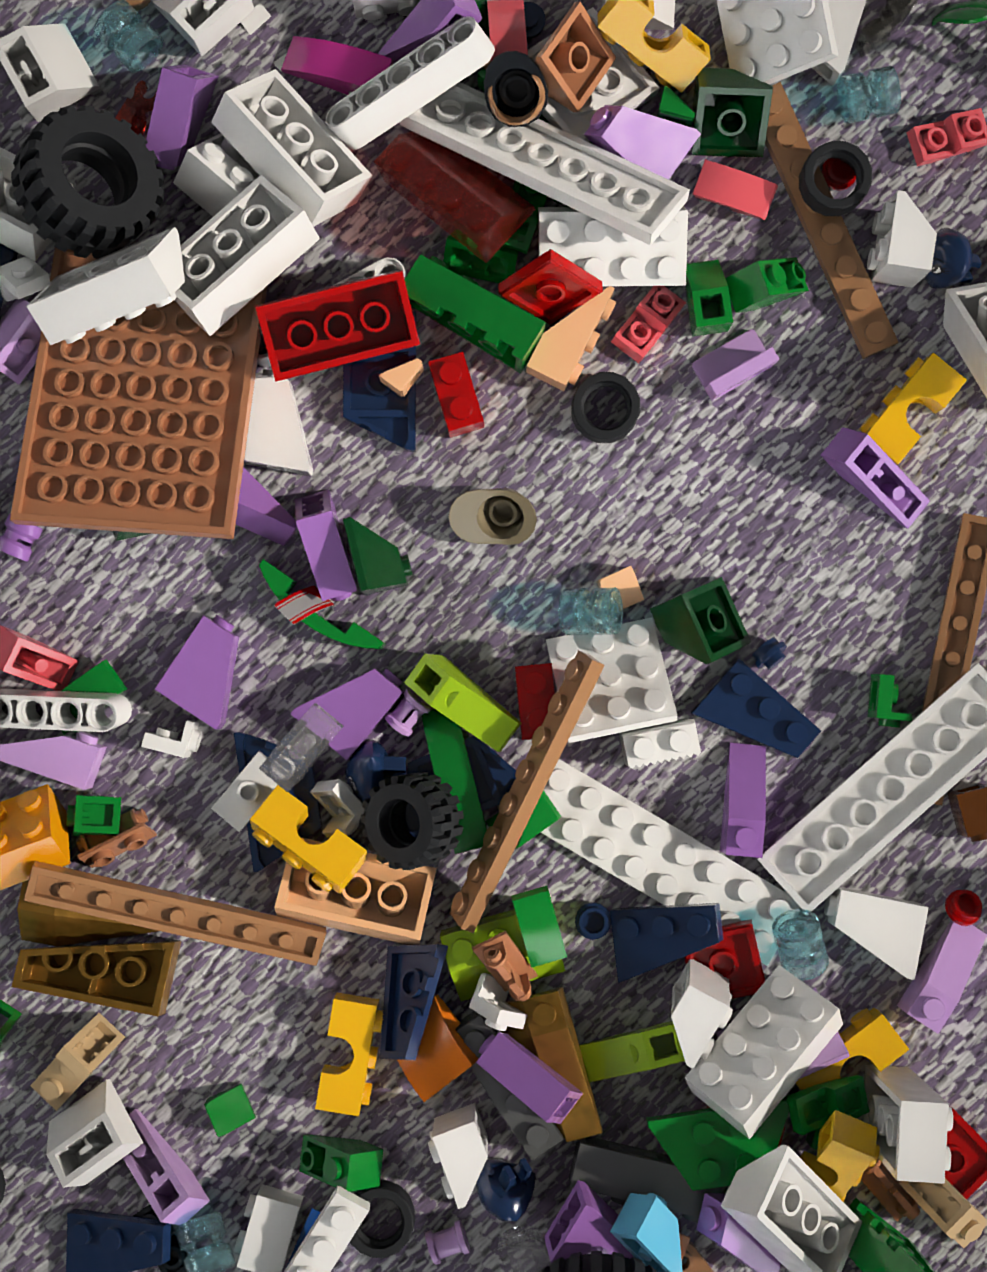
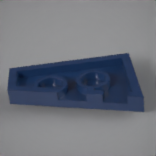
M740 659L735 661L691 712L693 715L795 758H798L821 732L816 725Z
M719 903L627 907L610 910L618 983L715 945L723 940Z
M447 945L388 946L380 1059L416 1060L448 949Z
M73 1209L67 1213L66 1272H132L162 1265L170 1260L171 1224L84 1209Z

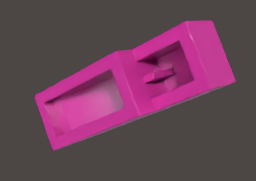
M293 36L281 71L349 95L350 92L355 91L393 65L392 58L350 45L310 37Z

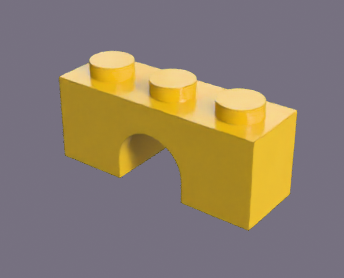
M608 0L597 13V27L602 37L612 45L618 43L625 48L629 58L638 66H648L655 72V77L662 85L669 88L673 86L683 93L711 60L709 45L682 23L667 38L657 39L648 35L644 29L655 15L653 0Z
M935 353L930 354L924 360L918 357L905 371L904 374L909 378L900 388L895 385L881 401L886 407L878 416L872 413L859 428L862 433L868 434L896 465L903 460L921 437L907 422L906 412L908 406L912 403H919L936 414L947 406L967 381L966 378Z
M277 785L250 818L251 827L254 830L252 833L253 837L267 848H270L273 844L284 852L281 857L293 868L299 870L301 867H304L312 873L311 880L324 891L329 892L333 889L340 894L367 860V850L339 829H336L332 836L324 843L309 844L303 841L298 835V831L308 817V807Z
M336 993L333 999L327 1036L346 1040L353 1049L354 1058L344 1066L324 1065L320 1076L316 1110L359 1116L362 1105L369 1106L373 1083H367L366 1079L368 1068L375 1069L379 1047L372 1046L374 1032L381 1033L383 1010H378L380 999Z
M874 1007L869 1011L866 1008L852 1017L850 1020L852 1025L841 1033L839 1032L850 1057L799 1079L796 1084L803 1090L824 1082L840 1079L843 1064L854 1056L867 1057L881 1072L910 1049L879 1010Z
M835 1110L819 1131L817 1156L804 1151L800 1158L844 1202L849 1189L852 1186H858L863 1172L868 1166L873 1167L879 1157L880 1146L876 1144L877 1127Z

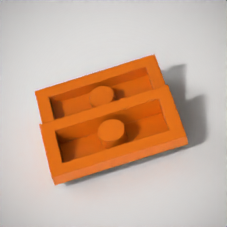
M438 994L433 998L416 1060H397L408 1081L423 1102L427 1101L468 1070L478 1060V1057L464 1043V1040L455 1030L461 1024Z

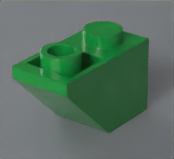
M797 257L756 261L725 278L735 313L755 311L809 291L805 281V271L798 262Z
M719 260L686 264L685 291L692 337L728 332L733 324L729 288Z
M305 1134L303 1135L299 1172L332 1187L340 1186L349 1192L379 1187L384 1149L357 1139Z

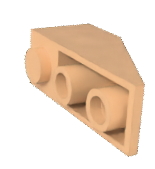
M612 286L607 287L602 293L544 332L526 366V373L562 391H565L568 383L575 386L584 368L583 365L579 364L584 351L592 353L600 337V333L595 330L601 319L608 321L616 305V301L611 299L615 288Z

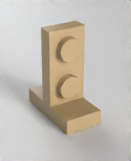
M98 1013L55 1055L56 1058L30 1086L57 1111L102 1061L123 1041L125 1036L104 1016Z
M946 1178L944 1184L899 1182L904 1190L943 1232L958 1242L963 1248L970 1242L978 1239L983 1229L987 1226V1219Z

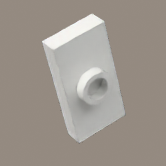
M259 751L211 809L240 832L277 785L282 783L288 774Z

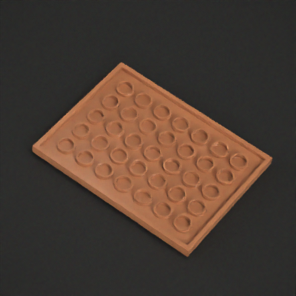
M55 248L50 282L61 274L97 259L93 258L92 253L87 258L74 256V251L70 249L63 252ZM267 286L211 336L195 323L175 300L160 308H157L155 304L147 306L142 314L130 320H126L124 316L117 318L112 326L103 331L96 332L94 328L86 331L82 338L70 344L63 340L50 345L41 331L10 520L18 525L234 539L262 331L255 305L265 303Z

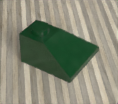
M703 68L695 77L693 112L695 117L692 123V128L697 129L701 135L692 146L691 154L763 157L773 86L735 69Z
M351 517L344 518L343 522L361 592L367 596L407 586L406 577L413 575L408 554L401 556L398 547Z
M722 577L650 608L655 625L660 631L664 642L706 665L751 643Z

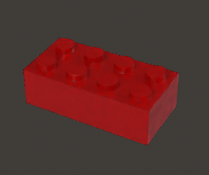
M394 270L255 305L275 382L420 345L401 270Z

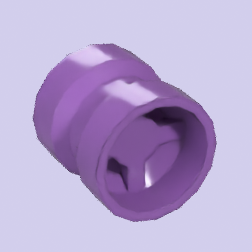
M9 514L4 523L6 530L0 536V550L28 562L32 554L31 545L34 540L39 539L43 529L33 525L14 524L10 520L11 514Z

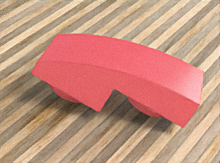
M487 1L489 39L495 48L491 61L495 56L505 51H518L528 55L524 1Z
M981 108L951 114L943 121L915 126L906 132L917 166L933 163L987 145V125Z
M705 159L692 194L698 199L726 206L734 212L765 221L778 185L744 171Z
M653 286L638 304L633 314L615 334L611 343L639 364L675 319L686 302L665 286Z

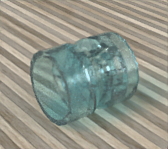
M120 0L102 12L94 26V34L109 50L115 49V56L130 72L136 73L146 68L158 56L163 47L164 40L149 23L142 22L143 18L127 1Z
M890 65L872 69L866 77L861 72L839 77L837 99L844 123L852 124L869 119L870 114L879 118L899 112L901 89L894 67Z
M616 587L593 588L591 593L587 588H567L561 593L558 608L559 622L565 635H588L591 630L595 635H615L619 633L623 619V604L620 592Z
M805 909L789 910L779 915L772 925V933L778 949L781 966L799 980H809L820 976L828 967L829 956L823 940L819 918L815 913Z
M221 1212L195 1218L175 1228L179 1248L182 1251H186L188 1255L183 1261L186 1272H223L236 1265L230 1243L223 1241L227 1231ZM209 1238L212 1239L213 1244L197 1249L196 1243Z

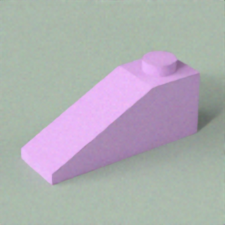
M77 731L76 736L68 735L0 744V761L86 790L93 788L107 747L97 743L99 737Z
M951 920L897 1006L939 1034L959 1003L987 934L973 925L961 926Z
M134 1109L129 1116L143 1144L123 1157V1160L160 1222L183 1226L210 1200L189 1167L138 1109Z

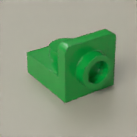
M871 674L867 717L879 718L878 726L900 728L901 721H912L913 714L892 712V705H896L899 695L898 684L894 683L895 675Z
M76 795V804L68 805L66 827H74L73 836H81V834L118 835L121 797Z

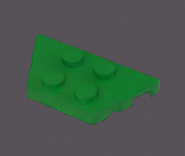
M784 1097L750 1140L711 1108L646 1117L649 1129L693 1191L730 1186L739 1169L776 1149L785 1126L789 1108L787 1098Z

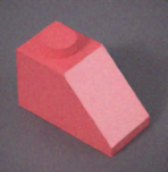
M0 625V670L55 691H61L68 686L79 660L27 635Z

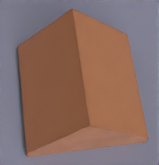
M575 2L536 56L535 63L545 78L548 87V97L572 112H579L615 61L616 56L602 37V34L582 3Z

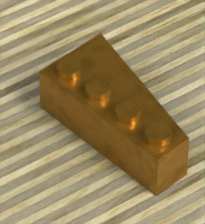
M181 941L22 949L19 953L11 987L158 1017L166 1012Z

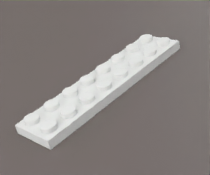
M461 82L400 121L401 126L648 245L655 241L688 201L690 189L540 119L525 127H508L494 119L487 109L484 93Z
M979 663L974 665L763 853L762 858H757L807 915L987 757V671Z
M561 759L558 760L544 791L562 817L541 832L542 834L663 905L719 903L722 926L752 919L761 963L766 966L769 965L801 910V907L787 892Z

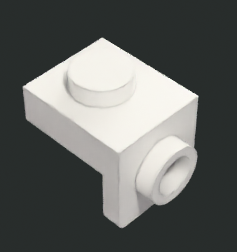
M26 256L0 266V290L2 297L6 301L16 298L19 300L43 290L50 283L49 274L34 260Z
M340 779L318 781L310 793L332 815L331 820L322 833L327 838H330L335 830L339 829L345 835H351L359 826L361 814H364L366 811L362 807L363 804L353 794L352 788Z
M482 973L480 975L469 1008L485 1017L486 1025L500 1031H506L507 1026L523 1029L527 1014L505 1002L509 990L505 992L491 974Z

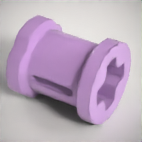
M407 688L403 693L405 696L393 712L388 711L384 718L393 729L409 737L413 733L412 727L424 713L428 714L432 707L412 689Z
M461 1220L455 1221L454 1226L435 1233L431 1230L425 1232L427 1247L435 1265L440 1264L441 1259L460 1252L464 1255L470 1253L469 1241Z

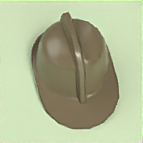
M506 487L466 491L452 503L448 516L450 526L455 534L466 542L476 544H519L531 536L537 522L536 512L531 502L516 490Z

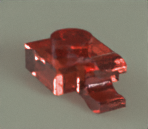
M143 80L137 83L133 97L131 99L127 97L115 117L119 121L124 119L132 125L130 129L137 135L140 133L143 135L147 124L145 113L153 110L156 97L155 92L152 98H144L148 87Z

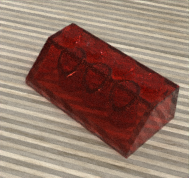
M413 131L397 135L373 161L384 181L485 263L494 256L535 211V207L479 163Z

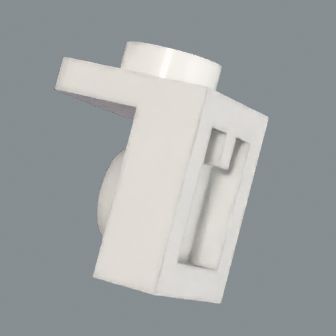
M187 720L181 740L177 739L179 732L157 727L156 733L145 732L141 747L182 758L190 757L192 751L197 752L202 739V731L198 730L199 722Z

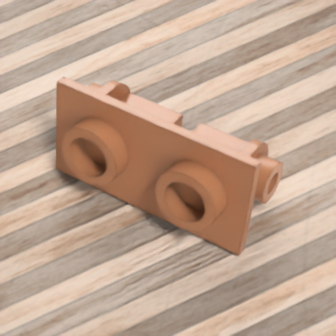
M133 808L120 815L118 835L82 834L81 839L76 841V845L81 853L77 857L92 868L103 867L113 862L116 856L127 850L133 851L142 848L147 844V840L157 836V834L145 824L148 822L145 811L142 808L137 811Z
M506 931L472 947L474 953L505 992L509 990L514 1000L526 1001L530 998V980L538 975L533 967L531 968L530 963Z
M879 1158L873 1167H867L863 1172L861 1181L897 1222L902 1217L913 1220L920 1214L917 1202L899 1184L900 1181L893 1177Z

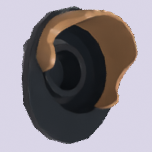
M505 51L494 57L486 69L484 79V96L487 109L494 119L508 127H525L540 118L548 103V87L539 67L528 55L518 51Z

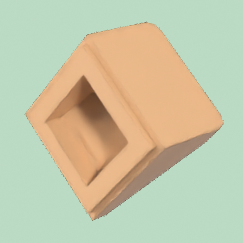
M417 358L379 374L380 381L400 397H405L423 373V363Z
M632 566L597 581L611 615L644 600Z

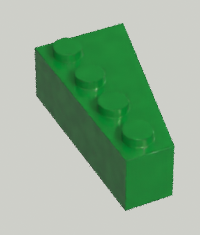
M420 254L404 279L411 307L521 374L545 331L546 322L509 303L499 295L480 287L477 282L468 276H460L450 271L449 266L437 257L431 256L428 259Z
M855 1197L848 1208L862 1221V1224L850 1250L849 1257L862 1272H935L911 1240Z

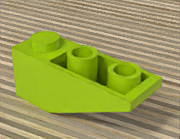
M424 653L404 682L428 705L497 752L502 751L521 725L517 718L443 655Z
M673 1021L579 1045L589 1082L652 1070L685 1061Z

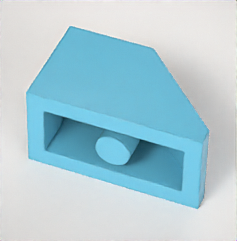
M630 1193L610 1232L635 1258L642 1260L645 1266L650 1265L657 1272H683L678 1219L667 1208V1202L654 1193H648L647 1195Z

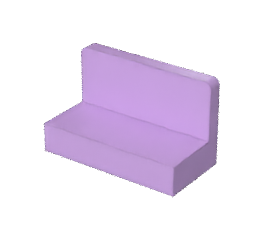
M23 298L16 299L0 320V372L19 385L36 363L41 329L26 307L29 302Z
M750 329L694 361L692 368L711 401H714L770 369L780 359L773 347L766 350L755 330Z

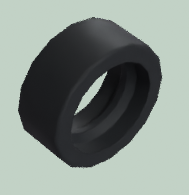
M830 141L818 146L809 155L799 174V190L804 202L813 211L824 216H841L851 212L862 202L872 184V167L867 155L858 146L846 141ZM838 159L847 163L854 170L856 186L848 197L832 199L823 195L816 187L814 173L823 161Z
M599 372L587 377L577 387L571 403V417L576 429L585 438L596 443H613L623 439L634 428L640 415V397L636 387L626 377L614 372ZM600 387H611L618 390L624 396L627 404V413L624 420L618 426L610 429H601L594 426L587 419L584 412V403L587 396L593 390Z
M380 1180L379 1187L357 1190L354 1194L366 1201L373 1198H386L393 1201L400 1210L401 1225L399 1230L387 1239L369 1237L359 1226L350 1240V1244L360 1253L372 1258H387L398 1253L409 1242L415 1222V1209L410 1195L400 1185L388 1180Z

